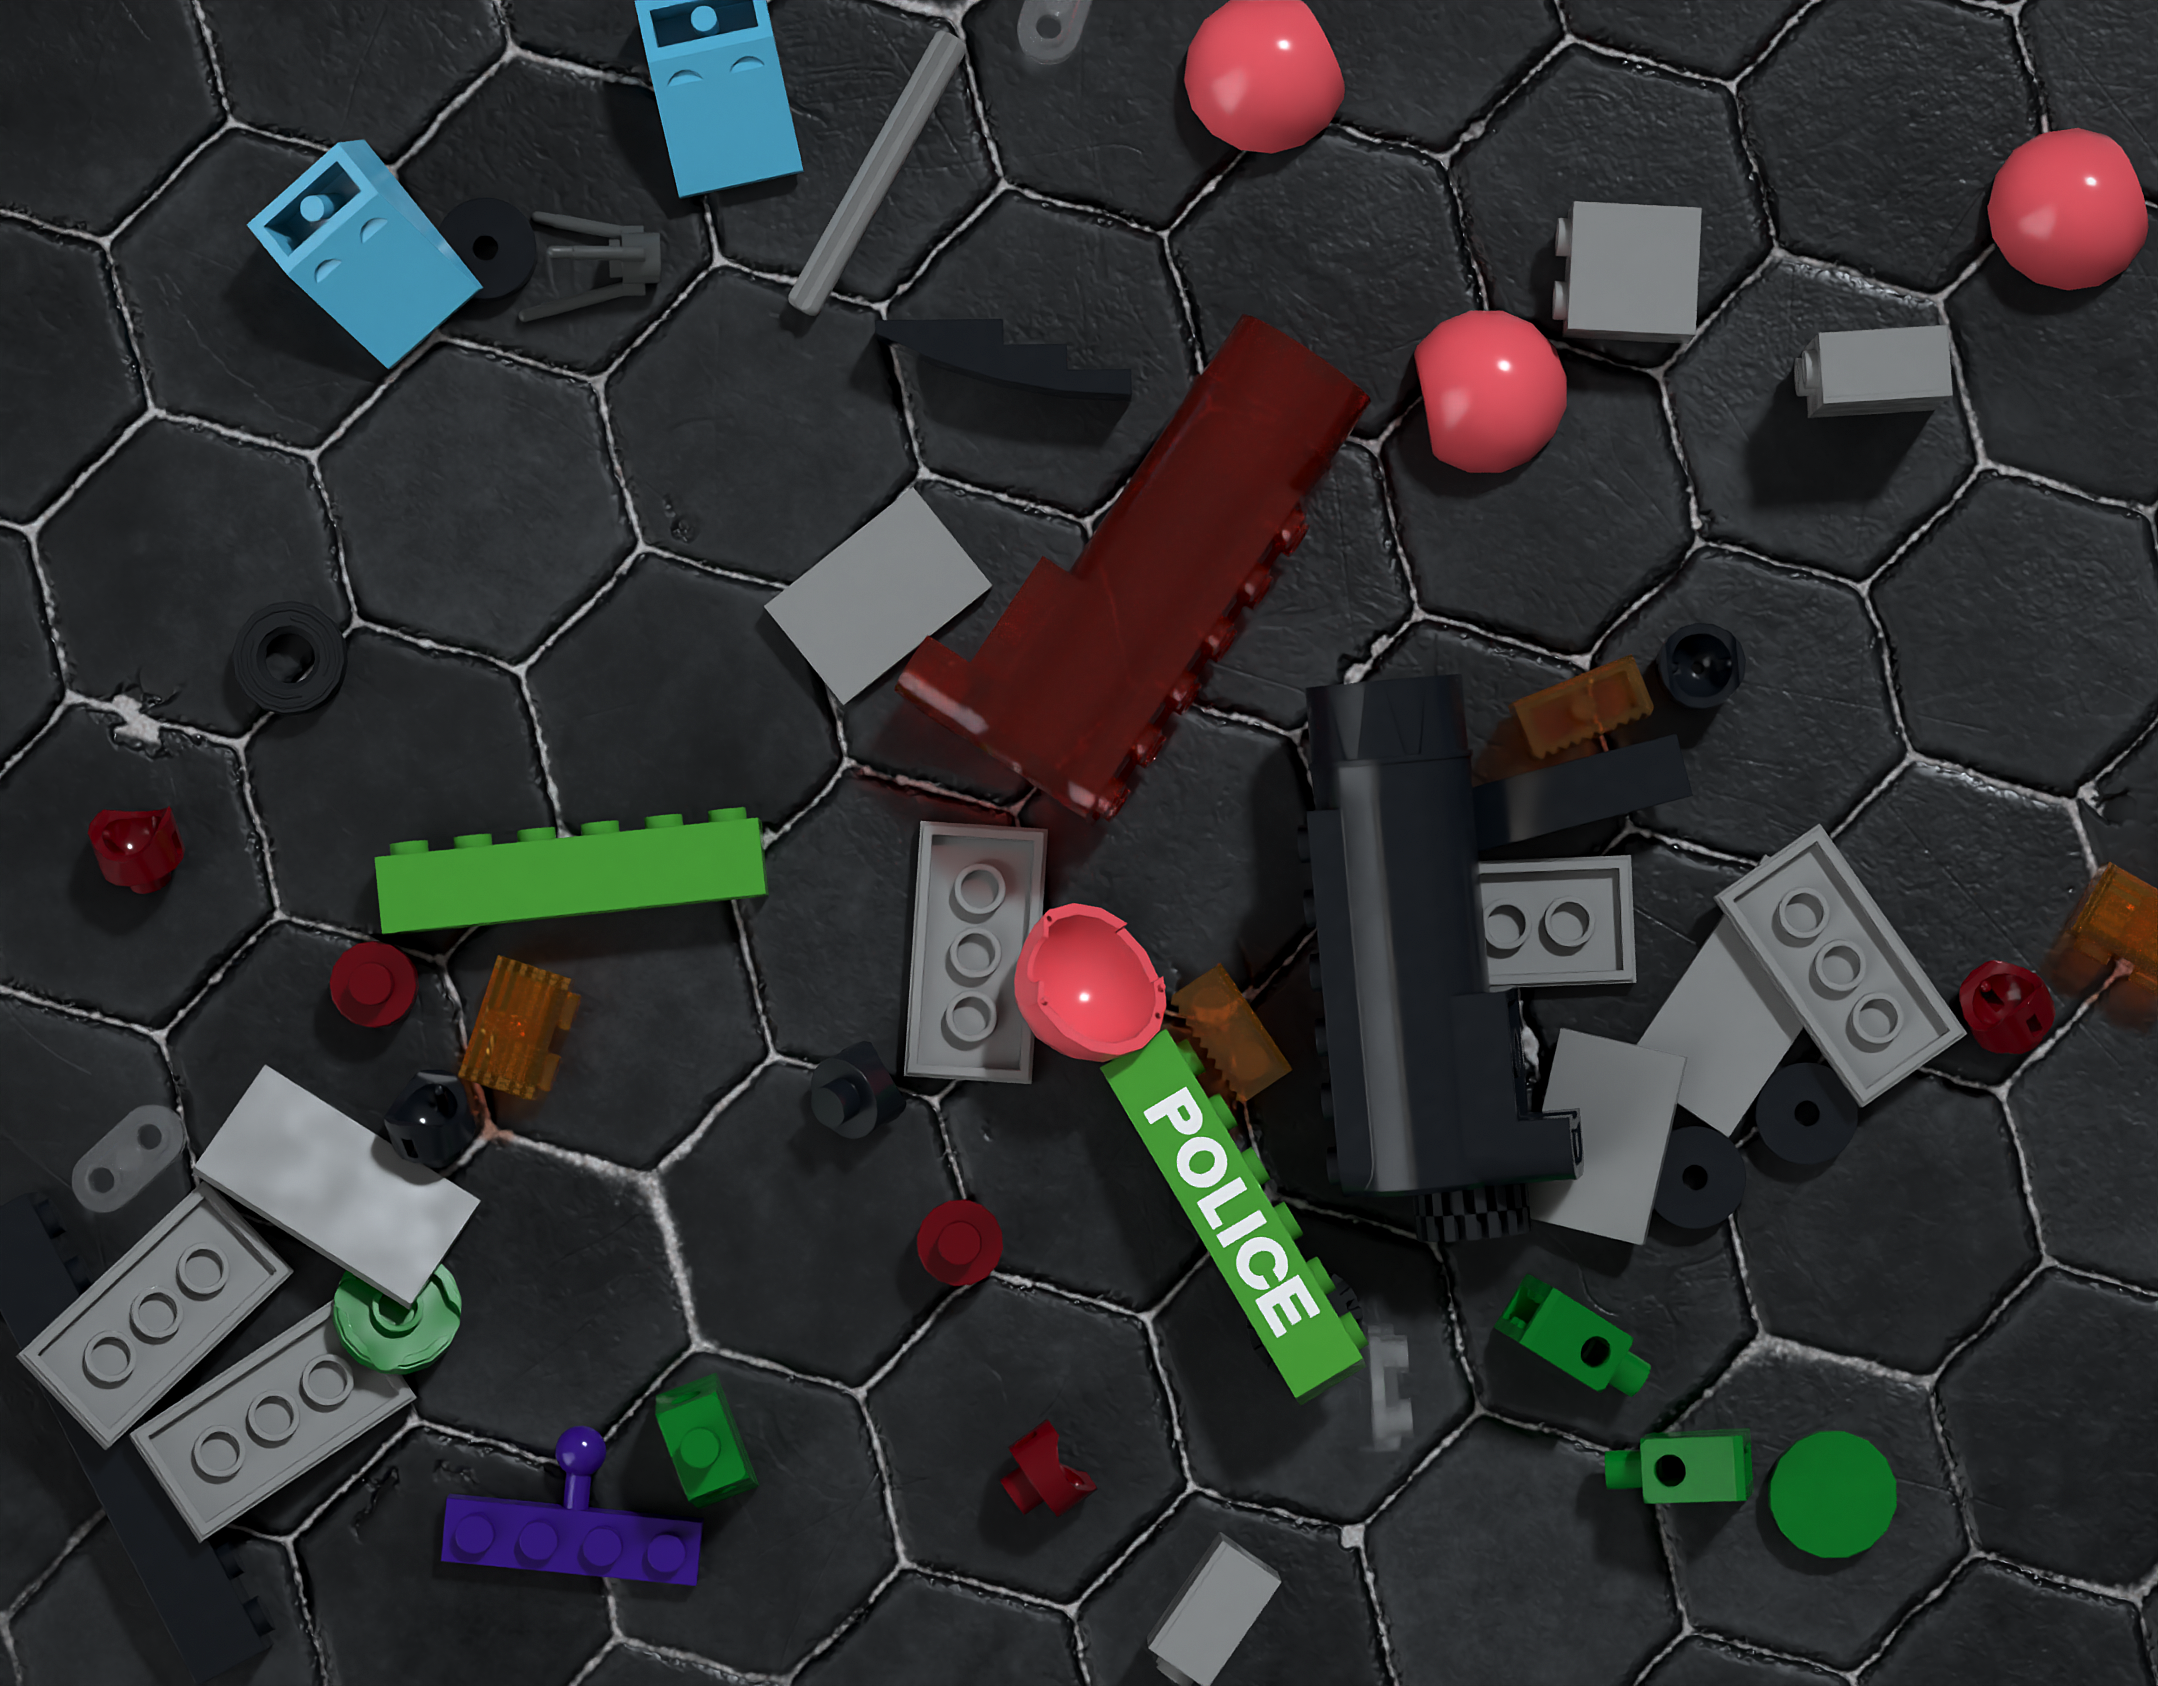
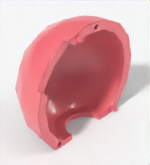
M1230 0L1203 21L1188 47L1184 83L1192 110L1212 135L1240 150L1273 154L1302 146L1330 124L1344 99V80L1334 52L1316 17L1302 0Z
M2073 128L2039 134L2012 150L2011 155L1995 175L1990 201L1987 205L1992 238L2008 263L2035 283L2067 291L2100 286L2125 271L2144 246L2149 226L2148 213L2140 183L2122 147L2107 135L2081 128Z
M1468 311L1437 325L1417 345L1414 352L1432 453L1438 460L1468 473H1502L1531 461L1554 437L1567 408V375L1555 346L1532 323L1504 311Z
M1071 903L1049 909L1034 925L1020 953L1014 985L1016 1004L1037 1039L1063 1055L1075 1059L1106 1062L1142 1049L1160 1031L1167 1006L1163 976L1158 977L1145 949L1125 929L1128 923L1102 908Z

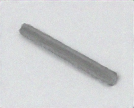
M941 30L935 33L789 293V303L798 310L808 315L816 316L823 308L966 53V44L958 37Z

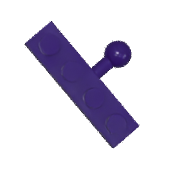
M579 1425L564 1431L556 1443V1460L559 1466L566 1472L563 1504L449 1494L446 1499L441 1561L696 1586L699 1578L704 1518L589 1507L591 1475L603 1465L607 1449L605 1441L598 1431L588 1426Z

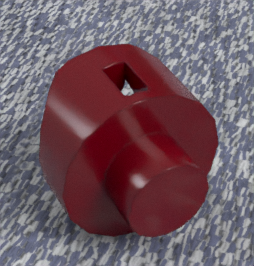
M170 806L153 811H116L104 809L89 824L88 836L106 881L118 886H130L132 891L136 893H152L166 886L171 880V871L184 858L185 846Z
M371 941L358 943L343 952L333 966L330 989L332 1000L343 1016L354 1024L380 1028L395 1025L407 1017L416 1003L419 981L417 969L408 954L397 946Z
M1999 960L1985 962L1966 977L1959 989L1960 1004L1964 1018L1975 1040L1983 1049L1994 1053L2022 1054L2035 1048L2052 1027L2056 1015L2054 1001L2044 981L2037 974L2023 967ZM1989 991L1991 995L1985 1000L1981 992Z
M968 1199L949 1200L933 1208L922 1221L917 1236L918 1255L925 1269L938 1281L953 1286L972 1285L986 1278L998 1265L1003 1250L1002 1229L995 1215L984 1205Z
M1049 1419L1043 1421L1008 1447L1019 1466L1001 1478L1000 1482L1024 1515L1045 1501L1059 1518L1098 1490L1087 1472L1073 1469L1059 1462L1057 1446L1059 1435Z

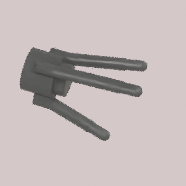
M541 211L533 212L531 219L536 224L612 238L609 239V246H550L546 253L550 258L609 260L610 278H623V282L523 309L519 312L518 317L521 321L528 322L622 296H645V283H661L660 232H644L643 225L620 226Z

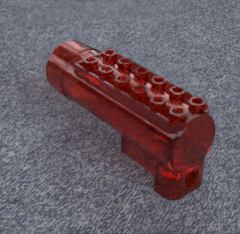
M1247 314L1241 315L1201 375L1197 374L1194 377V383L1176 413L1069 571L1066 572L1042 556L970 663L927 635L906 665L894 689L895 693L904 701L1091 826L1095 825L1101 817L1110 823L1119 813L1131 793V790L1126 788L1125 782L1137 765L1146 770L1157 757L1167 737L1162 735L1161 729L1173 711L1183 716L1190 708L1203 684L1198 682L1197 676L1209 658L1219 663L1238 635V631L1233 628L1235 625L1234 621L1244 606L1252 610L1256 609L1269 591L1274 581V578L1269 575L1273 563L1280 553L1290 557L1306 536L1310 525L1305 522L1308 513L1305 500L1323 476L1330 472L1333 467L1331 464L1332 460L1372 402L1360 387L1324 359L1276 328Z

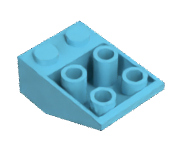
M636 0L635 6L679 198L683 199L804 172L767 0Z
M364 139L338 142L247 224L283 271L387 369H392L483 289V286Z

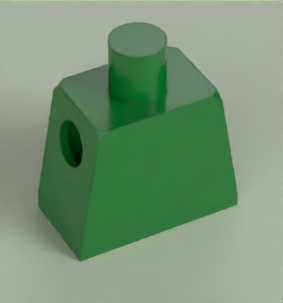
M1528 1273L1494 1325L1495 1329L1599 1393L1606 1388L1607 1384H1610L1629 1397H1632L1644 1385L1651 1370V1365L1628 1351L1632 1346L1633 1337L1559 1290ZM1589 1339L1587 1349L1581 1353L1583 1344Z
M717 1373L656 1395V1418L685 1495L690 1503L698 1509H702L760 1486Z
M1750 1428L1650 1433L1640 1438V1449L1605 1451L1607 1489L1643 1488L1644 1504L1747 1501L1754 1492ZM1679 1457L1686 1468L1685 1477L1669 1478L1662 1468L1663 1458Z

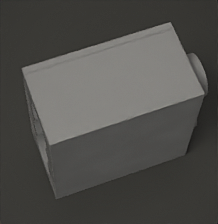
M1574 201L1568 211V218H1558L1556 226L1555 255L1566 257L1565 282H1554L1552 319L1563 320L1562 337L1689 344L1696 335L1702 208Z
M1948 325L1818 333L1802 351V358H1795L1794 362L1797 396H1807L1808 418L1936 410L1953 396Z
M1219 1532L1147 1636L1148 1648L1159 1655L1156 1660L1158 1663L1156 1668L1180 1686H1191L1194 1681L1201 1686H1210L1281 1584L1278 1572Z

